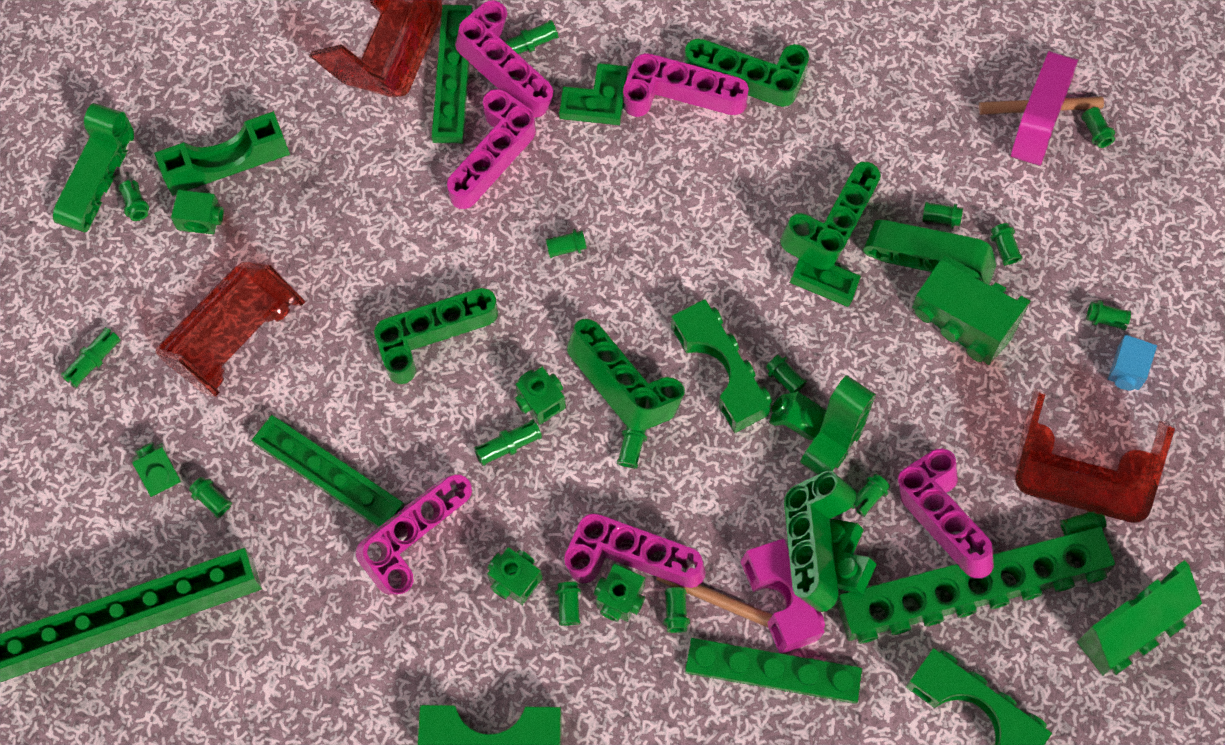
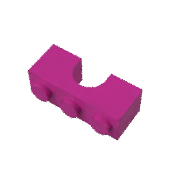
M784 538L747 550L740 563L752 591L756 592L766 588L774 589L783 595L786 602V609L774 613L767 622L779 653L784 654L818 641L825 633V621L821 612L816 611L794 594L789 548Z

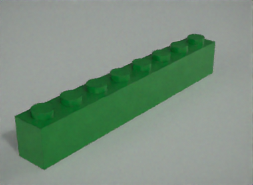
M242 548L1 633L0 683L262 590L254 559L246 548Z

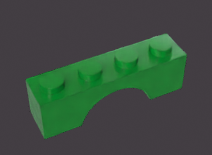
M273 111L244 121L241 130L233 138L221 144L209 147H195L183 142L154 152L163 180L171 195L174 196L177 194V190L188 191L288 156L290 152Z
M706 299L672 315L671 329L686 354L703 353L717 359L726 369L729 383L719 397L718 407L733 432L737 433L769 416L772 399L764 386L759 387L754 377L756 375L751 363L747 359L743 361L738 353L739 345L735 337L731 333L727 334L722 327L723 320L717 308H711Z
M933 648L905 687L934 709L943 703L956 700L976 705L986 713L992 722L995 732L994 745H1045L1052 735V732L1046 729L1047 724L1041 718L1031 713L1027 715L1016 707L1017 703L1014 699L1003 692L998 694L986 686L987 681L982 676L973 671L966 672L957 665V659L944 650L939 652Z
M420 705L418 745H561V707H525L519 720L508 730L497 734H482L464 724L455 705Z

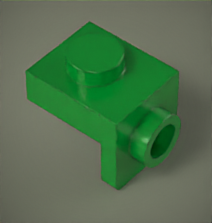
M798 391L783 394L776 399L772 406L773 413L769 423L774 426L785 425L802 437L814 440L821 429L826 409Z
M150 442L135 451L137 456L132 458V464L150 497L181 482L163 443L155 446L154 442Z

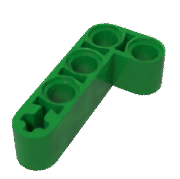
M699 38L688 42L685 47L684 63L743 79L749 88L748 96L780 107L789 106L795 101L806 77L809 62L807 49L798 44L787 46L783 50L777 65ZM789 63H797V64H799V65H796V66H795V65H791V64H789ZM723 67H729V68H731V69H730V70H724V69H722V68H723ZM757 77L759 80H752L750 78ZM779 87H786L789 90H781Z
M96 103L89 105L84 116V127L90 137L53 210L54 223L84 233L88 232L102 204L100 200L103 193L108 192L115 178L113 173L116 167L121 166L128 152L126 147L129 141L134 140V129L123 111Z
M860 162L854 167L824 223L803 213L793 215L781 235L780 244L782 248L789 254L818 269L828 270L832 268L842 253L880 181L881 174L877 166L870 162Z
M876 220L873 223L863 248V252L874 259L932 272L943 256L946 255L978 272L982 282L990 285L996 269L993 249L991 245L981 239L888 220Z
M479 288L379 321L375 327L374 334L390 380L397 384H406L415 377L416 366L411 350L494 323L498 316V307L494 293L489 289ZM484 304L487 309L481 310L479 306ZM469 308V312L471 315L467 316L465 309ZM451 314H457L460 316L455 321L445 320L446 317ZM420 324L429 325L424 331L414 330ZM389 334L398 335L393 341H384V338ZM398 362L408 363L402 370L393 369L394 365Z
M580 319L575 323L567 345V352L627 427L635 431H644L674 418L685 394V388L680 381L671 377H664L647 383L597 322L591 319Z
M846 375L832 393L821 430L803 454L800 463L817 475L825 471H833L835 467L838 468L849 454L848 451L854 441L857 442L861 437L876 394Z
M833 471L822 472L793 486L784 498L793 591L797 597L819 612L831 609L838 599L830 519L849 510L856 500L855 489Z

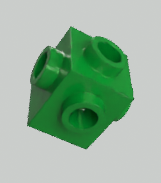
M543 366L536 371H527L515 384L517 396L514 398L515 402L524 414L529 412L538 425L543 424L566 409L565 396L561 392L563 390L561 382L554 373L549 375Z
M507 547L503 554L497 553L487 567L489 570L487 575L492 584L490 589L499 597L505 600L511 597L523 606L542 581L541 570L533 565L535 560L526 552L520 549L515 552Z
M614 563L607 578L601 577L594 590L593 595L597 597L596 603L597 608L601 610L600 614L614 622H619L620 619L628 622L632 613L638 615L646 596L641 595L645 588V577Z

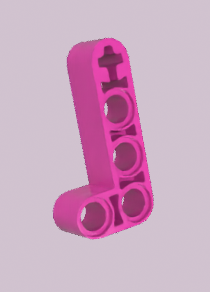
M487 1L461 22L455 43L456 50L498 89L507 92L530 108L535 118L541 117L549 108L554 92L553 87L500 38L506 21L507 10L499 1ZM510 76H515L520 80L513 79Z
M1048 51L1022 116L1010 157L1041 166L1079 59Z
M644 53L637 56L632 63L623 89V106L629 115L640 117L648 113L654 96L659 95L728 115H738L744 112L747 107L749 88L747 83L741 78ZM642 72H650L651 74L644 75ZM671 80H679L680 82L674 83ZM703 87H704V88H709L710 90L703 91V90H700V88H703ZM634 97H640V98H643V99H641V100H633L632 98H634Z
M494 89L485 94L483 98L485 118L494 128L447 180L450 201L458 209L472 207L533 140L536 134L533 111L503 90ZM497 107L503 108L502 110H499V111H494V110H493L494 108H497ZM518 124H526V126L522 128L516 127ZM500 145L508 146L505 149H497ZM479 167H487V168H488V169L485 170V171H477V170H476V169H478Z
M935 449L900 472L898 483L901 501L968 576L973 578L986 577L992 572L994 567L992 542L947 494L958 482L955 455L947 449ZM956 531L961 532V533H958V534H952V532H956Z
M451 475L439 480L358 544L356 558L382 593L387 595L403 594L412 587L414 581L413 573L400 554L467 502L472 493V485L465 476ZM452 485H456L458 489L455 491V496L444 500L440 498L452 489ZM424 502L429 503L433 508L434 513L430 520L425 519L421 514V506ZM398 522L403 523L407 528L408 534L403 541L399 540L394 534V528ZM371 543L377 544L381 549V556L376 562L372 561L367 554ZM392 570L397 571L401 576V584L396 589L392 588L388 583V576Z
M589 514L582 518L564 558L570 575L579 583H590L599 574L605 558L688 588L700 585L706 575L702 556L695 549L599 514ZM592 530H603V533L598 538H588V534ZM625 540L634 541V545L628 550H620L618 548L620 543ZM662 551L666 553L665 557L660 561L654 562L649 560L654 552ZM580 559L590 560L585 568H574L576 562ZM691 564H694L695 569H694V568H689L690 565H691ZM682 567L689 569L687 572H684Z

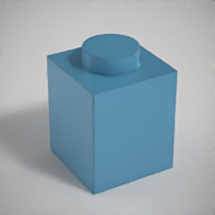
M1125 334L1117 347L1107 380L1115 382V385L1123 390H1140L1147 380L1157 345Z

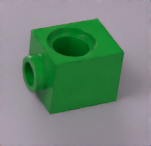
M177 190L171 215L178 231L214 235L216 225L222 224L224 216L223 207L220 206L215 194Z

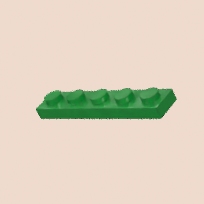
M442 5L432 125L433 143L464 144L469 62L456 50L455 43L461 22L473 12L472 5Z
M273 415L268 418L251 440L255 446L377 528L405 507L401 500Z
M691 638L685 674L857 704L862 668Z

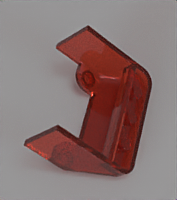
M370 0L372 6L381 15L361 60L342 44L314 50L309 55V57L343 84L391 98L405 96L411 89L441 18L442 1Z
M242 262L234 267L159 344L155 354L200 392L216 397L220 393L217 388L224 381L222 375L225 369L222 366L264 322H271L273 320L279 322L290 312V305L302 307L306 301L271 265Z
M1034 387L1020 437L1014 479L1019 490L1026 495L1131 523L1145 520L1153 506L1175 428L1169 423L1160 420L1151 452L1140 449H1132L1125 452L1120 458L1117 471L1052 454L1055 443L1054 434L1048 426L1038 423L1046 394L1041 389Z

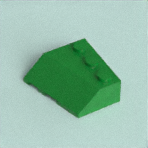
M944 255L917 293L912 308L915 309V314L920 320L925 323L932 322L940 328L941 334L952 343L957 341L967 349V354L977 362L983 361L990 365L1012 340L1031 300L1020 296L1018 300L1005 294L1006 287L997 282L993 285L982 282L978 272Z
M1183 560L1161 582L1157 579L1151 583L1134 600L1130 599L1094 624L1077 641L1102 676L1111 670L1115 675L1119 674L1133 664L1129 657L1138 651L1142 656H1145L1160 645L1156 639L1166 632L1169 637H1172L1187 626L1183 620L1202 604L1189 564Z

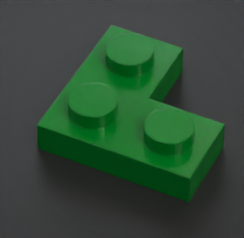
M597 63L594 90L563 86L559 119L620 125L623 110V89L627 80L628 66Z
M798 258L789 283L849 307L861 276L836 265L828 270H821Z
M831 519L830 527L838 589L864 594L877 565L870 557L853 554L864 529L858 523Z

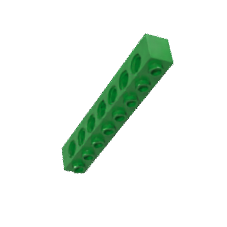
M1097 527L993 554V570L988 576L983 578L970 577L958 564L867 587L864 594L854 592L840 594L836 604L848 641L857 639L859 644H864L878 639V633L891 631L892 635H899L910 631V625L923 622L925 627L933 626L943 622V616L956 613L957 618H963L973 615L977 612V607L989 605L990 609L1001 608L1010 604L1009 599L1019 596L1022 597L1023 601L1032 600L1043 595L1042 590L1054 587L1055 592L1066 591L1075 587L1074 582L1084 579L1087 580L1088 584L1096 583L1108 578L1107 573L1116 564L1102 527ZM1066 556L1077 558L1081 567H1071L1067 563ZM1033 565H1043L1048 571V576L1042 577L1038 575ZM1001 573L1013 575L1016 585L1004 583ZM976 581L980 583L984 593L976 594L972 592L968 587V582ZM939 589L947 591L951 596V602L945 603L938 600L935 591ZM905 598L914 599L918 603L919 610H907L903 606L902 600ZM875 606L882 608L886 613V618L883 620L874 619L869 613V608Z

